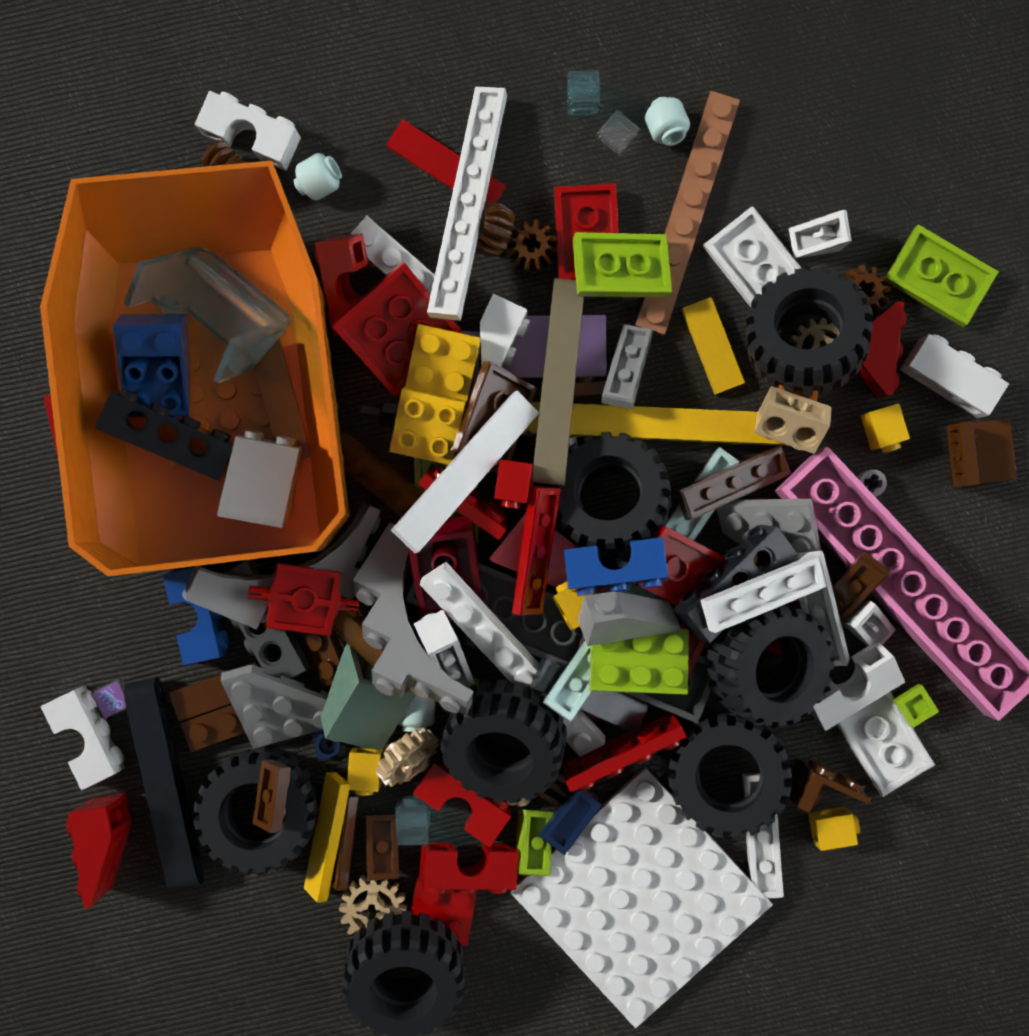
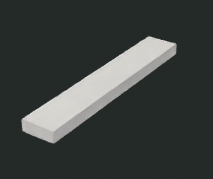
M518 390L513 392L391 531L414 553H418L523 433L539 412Z

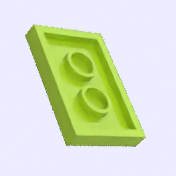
M918 224L914 227L888 271L885 282L964 327L968 325L999 271Z
M575 232L573 236L577 296L669 298L672 293L667 234Z
M679 629V631L590 646L589 691L688 695L689 629Z

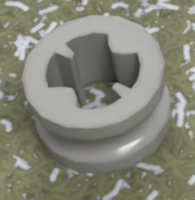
M865 470L861 472L857 478L863 484L864 480L870 479L871 476L875 477L873 481L878 482L877 488H871L870 490L875 497L885 491L887 480L882 472L878 470Z

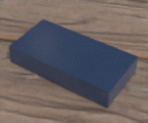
M575 790L570 792L541 830L539 836L565 856L602 807V804L586 791L579 792Z

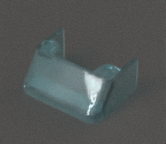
M201 247L138 262L124 301L128 308L152 301L158 306L159 310L166 314L187 311L227 344L228 347L223 352L222 361L213 379L217 383L252 370L285 333L290 323V316L287 312L218 255Z

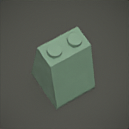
M349 641L345 645L320 717L325 739L382 751L416 696L408 687L402 698L394 694L388 696L378 691L375 685L372 684V669L383 650Z

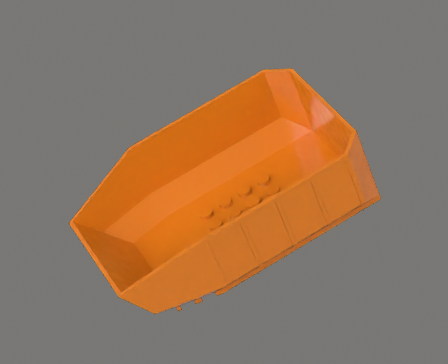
M272 160L75 178L70 181L40 310L68 545L108 577L321 551L328 547L350 517L337 413L338 406L335 396L331 350L325 313V298ZM121 314H186L189 340V417L201 422L200 428L212 432L213 428L231 435L230 441L234 442L236 436L240 434L245 435V430L262 432L265 439L274 440L248 343L279 335L312 456L300 460L291 517L283 528L217 516L230 457L219 481L95 428L110 392L113 390L120 392L121 390L113 324ZM129 417V422L134 427L140 428L145 426L146 418ZM168 424L160 426L159 434L164 440L172 441L176 439L177 432L173 426ZM194 438L190 440L189 446L194 453L202 454L207 451V443L203 439Z

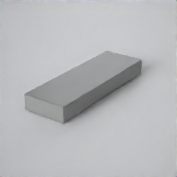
M623 324L602 394L603 404L633 409L651 345L653 329Z

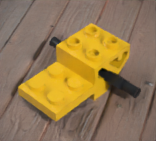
M418 324L406 386L402 388L399 405L383 402L381 407L363 402L361 406V416L377 418L380 425L394 428L389 452L447 465L453 461L456 453L451 451L469 402V394L481 342L480 337Z

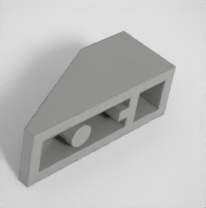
M616 591L584 596L577 619L587 646L675 632L680 629L669 601Z

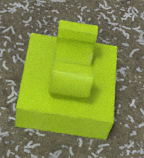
M919 683L893 699L894 704L911 728L916 727L939 712L923 685Z

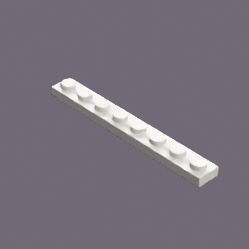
M475 87L427 309L430 318L461 321L507 100L505 88Z
M445 562L423 576L420 581L422 588L512 684L518 681L525 683L524 687L532 689L530 686L539 663L452 567ZM541 693V696L543 698L547 696L546 694ZM578 710L572 721H567L564 718L563 723L567 729L566 742L580 757L605 744L606 736L582 710Z

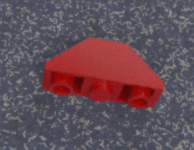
M904 302L894 303L872 320L873 329L869 353L866 361L862 362V367L858 374L877 398L885 399L893 396L899 386V374L896 373L897 361H900L903 353L900 333L904 329L907 320V314L903 312Z

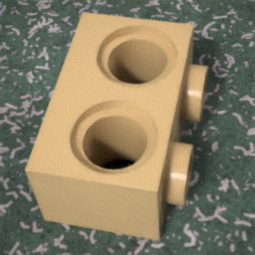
M771 386L757 413L754 433L768 440H775L790 445L797 450H804L815 454L830 427L832 407Z

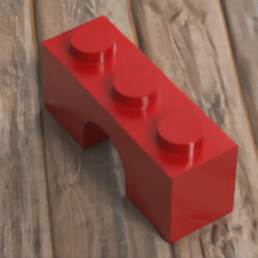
M363 233L330 236L315 242V259L320 267L322 292L326 296L329 310V324H332L362 297L352 289L349 278L351 272L369 265ZM332 328V330H333V335H334V336H340V335Z
M500 459L494 499L502 501L501 507L524 510L525 504H528L530 486L535 485V483H532L533 464Z
M436 757L416 785L413 794L438 812L443 804L451 798L458 797L466 800L472 808V813L465 822L464 830L488 847H491L511 818V808L508 807L510 803L506 800H503L502 803L493 802V798L485 796V799L476 796L475 791H467L461 786L460 780L455 781L449 772L450 768L446 767L444 761Z
M422 842L419 880L423 889H427L430 893L440 894L446 892V889H458L459 892L466 894L475 893L476 890H488L491 893L503 894L507 890H516L519 851L513 843H493L491 847L483 843L479 861L470 867H462L457 864L458 851L453 842Z

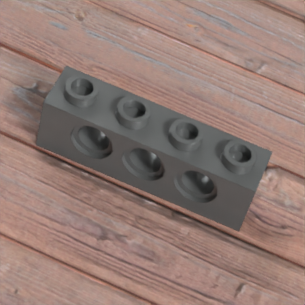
M254 560L244 561L223 573L239 576L261 575ZM230 619L234 627L241 629L246 638L244 645L248 653L252 657L256 656L261 665L260 668L264 669V673L276 678H280L282 675L291 679L311 667L292 631L266 628L265 632L262 633ZM270 644H276L281 648L282 655L280 659H274L270 656Z

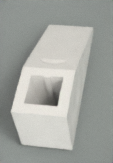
M495 294L492 295L480 321L482 364L484 361H491L503 368L504 364L511 365L517 352L513 345L518 336L524 337L530 320L526 319L528 315L527 309Z

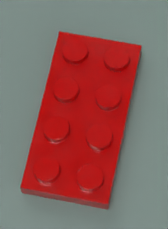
M668 712L641 725L638 734L628 731L605 742L604 745L581 757L578 755L563 762L561 766L565 782L570 792L575 790L579 792L591 788L596 780L604 776L607 778L617 776L624 770L623 767L634 762L635 764L644 763L652 758L653 753L661 749L671 750L681 744L680 740L686 738V734L674 714Z

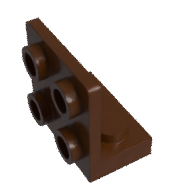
M1010 419L981 422L971 421L946 426L953 487L1009 481L1017 478Z
M798 759L790 780V796H787L798 808L809 813L812 807L816 806L821 800L823 793L821 787L823 784L867 804L872 799L863 792L865 787L855 782V779L841 772H838L836 775L828 770L825 765L812 759L808 763Z

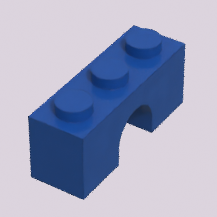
M663 537L630 541L631 558L628 564L619 570H610L602 565L597 546L564 550L568 589L570 591H577V596H588L597 594L596 588L609 587L610 592H622L630 590L629 584L642 583L643 588L663 586L662 580H669Z
M207 565L198 566L201 568L208 569ZM195 567L162 574L169 605L184 602L193 606L197 612L196 626L189 632L176 635L183 666L222 657L228 654L227 648H229L228 634L225 630L222 631L220 618L223 615L186 601L182 597L185 586Z

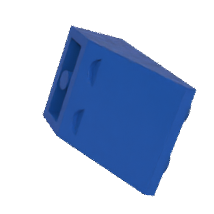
M121 314L113 324L121 388L140 395L139 401L150 406L152 402H157L170 408L169 414L173 416H189V340L186 314ZM132 411L129 414V417H145L139 411Z

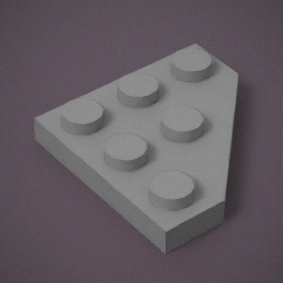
M812 499L734 500L717 508L722 533L739 545L747 538L746 535L752 528L758 525L777 526L797 553L822 551Z
M248 665L221 673L220 681L253 749L323 730L320 717L329 694L328 692L323 690L320 693L304 688V683L282 675L280 678H276L264 673L263 668L255 665Z

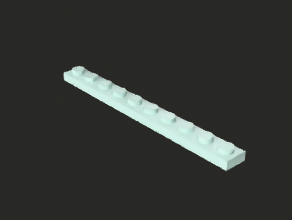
M719 447L694 482L740 461ZM679 504L670 516L666 527L694 541L714 510L692 520H685ZM629 584L630 590L622 591V593L643 597H656L655 594L635 584ZM584 641L543 701L545 705L567 721H572L591 693L589 691L590 646H587L586 641Z

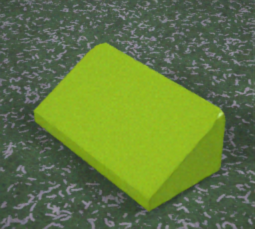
M518 810L515 845L519 851L518 874L550 876L552 846L542 839L539 833L553 816L554 812Z

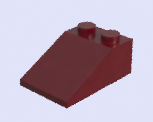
M465 516L448 518L418 553H414L408 548L421 619L428 614L443 610L422 588L420 581L423 576L445 562L452 567L483 601L474 524ZM444 611V613H445L447 619L449 620V622L453 621V620L449 617V615Z

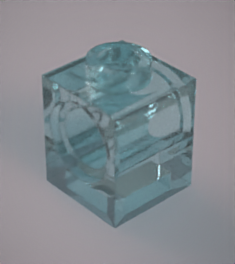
M599 70L568 71L566 84L567 116L598 115L600 105Z
M415 795L403 797V800L398 801L395 808L397 846L429 844L431 837L429 805Z

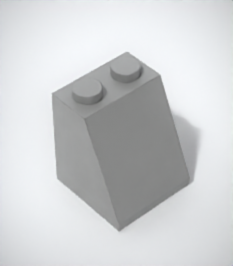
M245 430V435L240 434L236 436L217 516L283 528L291 517L300 466L302 446L295 445L296 439L277 436V440L274 441L265 439L264 433L252 430Z

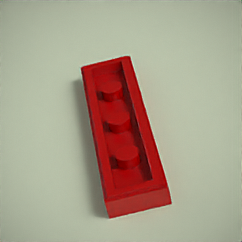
M402 119L386 144L387 149L453 190L460 156ZM492 176L490 177L485 203L490 201L497 203L506 189V185Z
M530 486L512 613L523 616L543 613L561 488Z

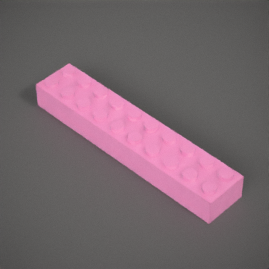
M829 447L817 449L815 454H812L774 490L781 499H812L819 539L846 569L863 551L890 569L889 575L871 595L983 715L999 721L1029 693V660Z

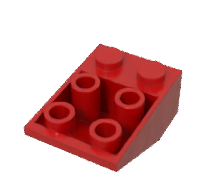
M127 792L91 798L68 813L66 828L68 834L72 836L74 847L72 862L77 867L79 876L77 892L78 896L83 900L84 909L93 906L113 888L132 825Z

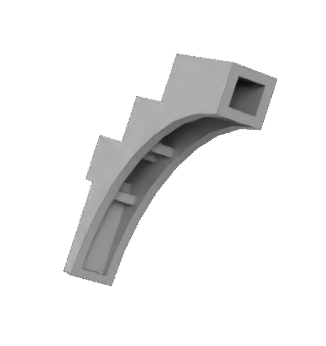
M363 503L351 524L333 544L316 557L298 566L340 571L342 573L339 586L340 596L353 600V579L360 570L355 565L357 562H361L366 555L368 546L365 544L370 533L374 534L379 527L381 518L378 516L381 510ZM195 566L182 593V597L186 601L257 629L260 622L265 623L267 620L268 606L267 601L248 599L249 586L269 588L273 581L274 573L239 576L217 573Z
M390 522L353 579L354 596L366 605H374L362 623L363 639L375 649H384L372 669V684L381 693L388 696L394 694L402 698L408 687L416 696L423 699L429 697L439 702L449 712H460L467 715L472 705L474 691L452 679L431 660L417 641L408 621L403 600V590L407 572L411 565L409 550L391 531L395 524Z

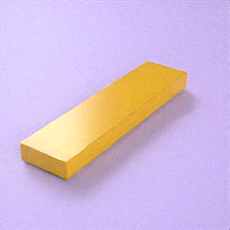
M326 772L304 889L317 903L327 902L350 789V784L336 772Z

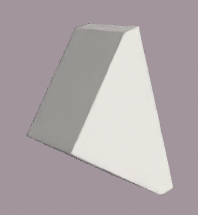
M841 210L789 228L794 259L839 252L852 241L847 210Z
M864 600L841 623L867 647L877 640L883 645L895 632V628L878 606L868 600Z

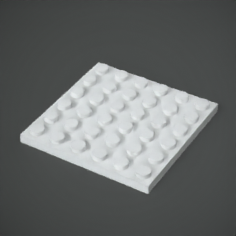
M646 766L602 804V807L565 856L555 848L551 851L550 876L524 875L517 882L516 890H510V893L635 1028L772 906L771 901L751 882L750 878L706 831L703 832L696 828V822L692 818L687 820L681 814V806L675 804L672 794Z

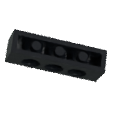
M121 388L120 392L116 390L110 392L95 426L96 429L219 481L232 453L234 442L230 441L231 435L213 428L212 432L200 428L201 422L186 415H183L182 419L169 414L170 408L157 402H152L151 406L139 401L140 395L125 388ZM139 411L143 413L146 418L145 426L137 428L131 425L129 422L130 412ZM165 424L173 426L177 432L176 439L172 441L164 440L159 434L160 426ZM194 438L203 439L207 443V451L202 454L194 453L189 446L190 440Z
M758 525L752 528L747 533V538L739 546L730 549L725 554L724 561L716 568L706 572L702 577V582L694 590L686 592L680 598V603L673 611L686 628L689 629L694 638L711 643L723 631L721 630L717 633L709 631L701 599L791 564L799 556L777 526ZM756 553H757V555H758V560H757V562H756V564H755V563H754V557H755V555H756ZM736 575V582L732 586V578Z

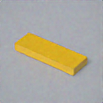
M712 297L682 308L683 316L714 395L744 384L745 381Z

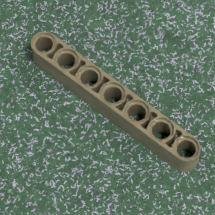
M554 278L532 483L565 485L584 297L577 296L576 280Z

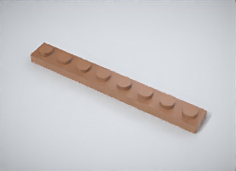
M710 91L664 233L667 234L672 293L669 298L644 297L635 324L637 327L653 329L654 334L663 337L669 324L740 102L739 99L714 91Z

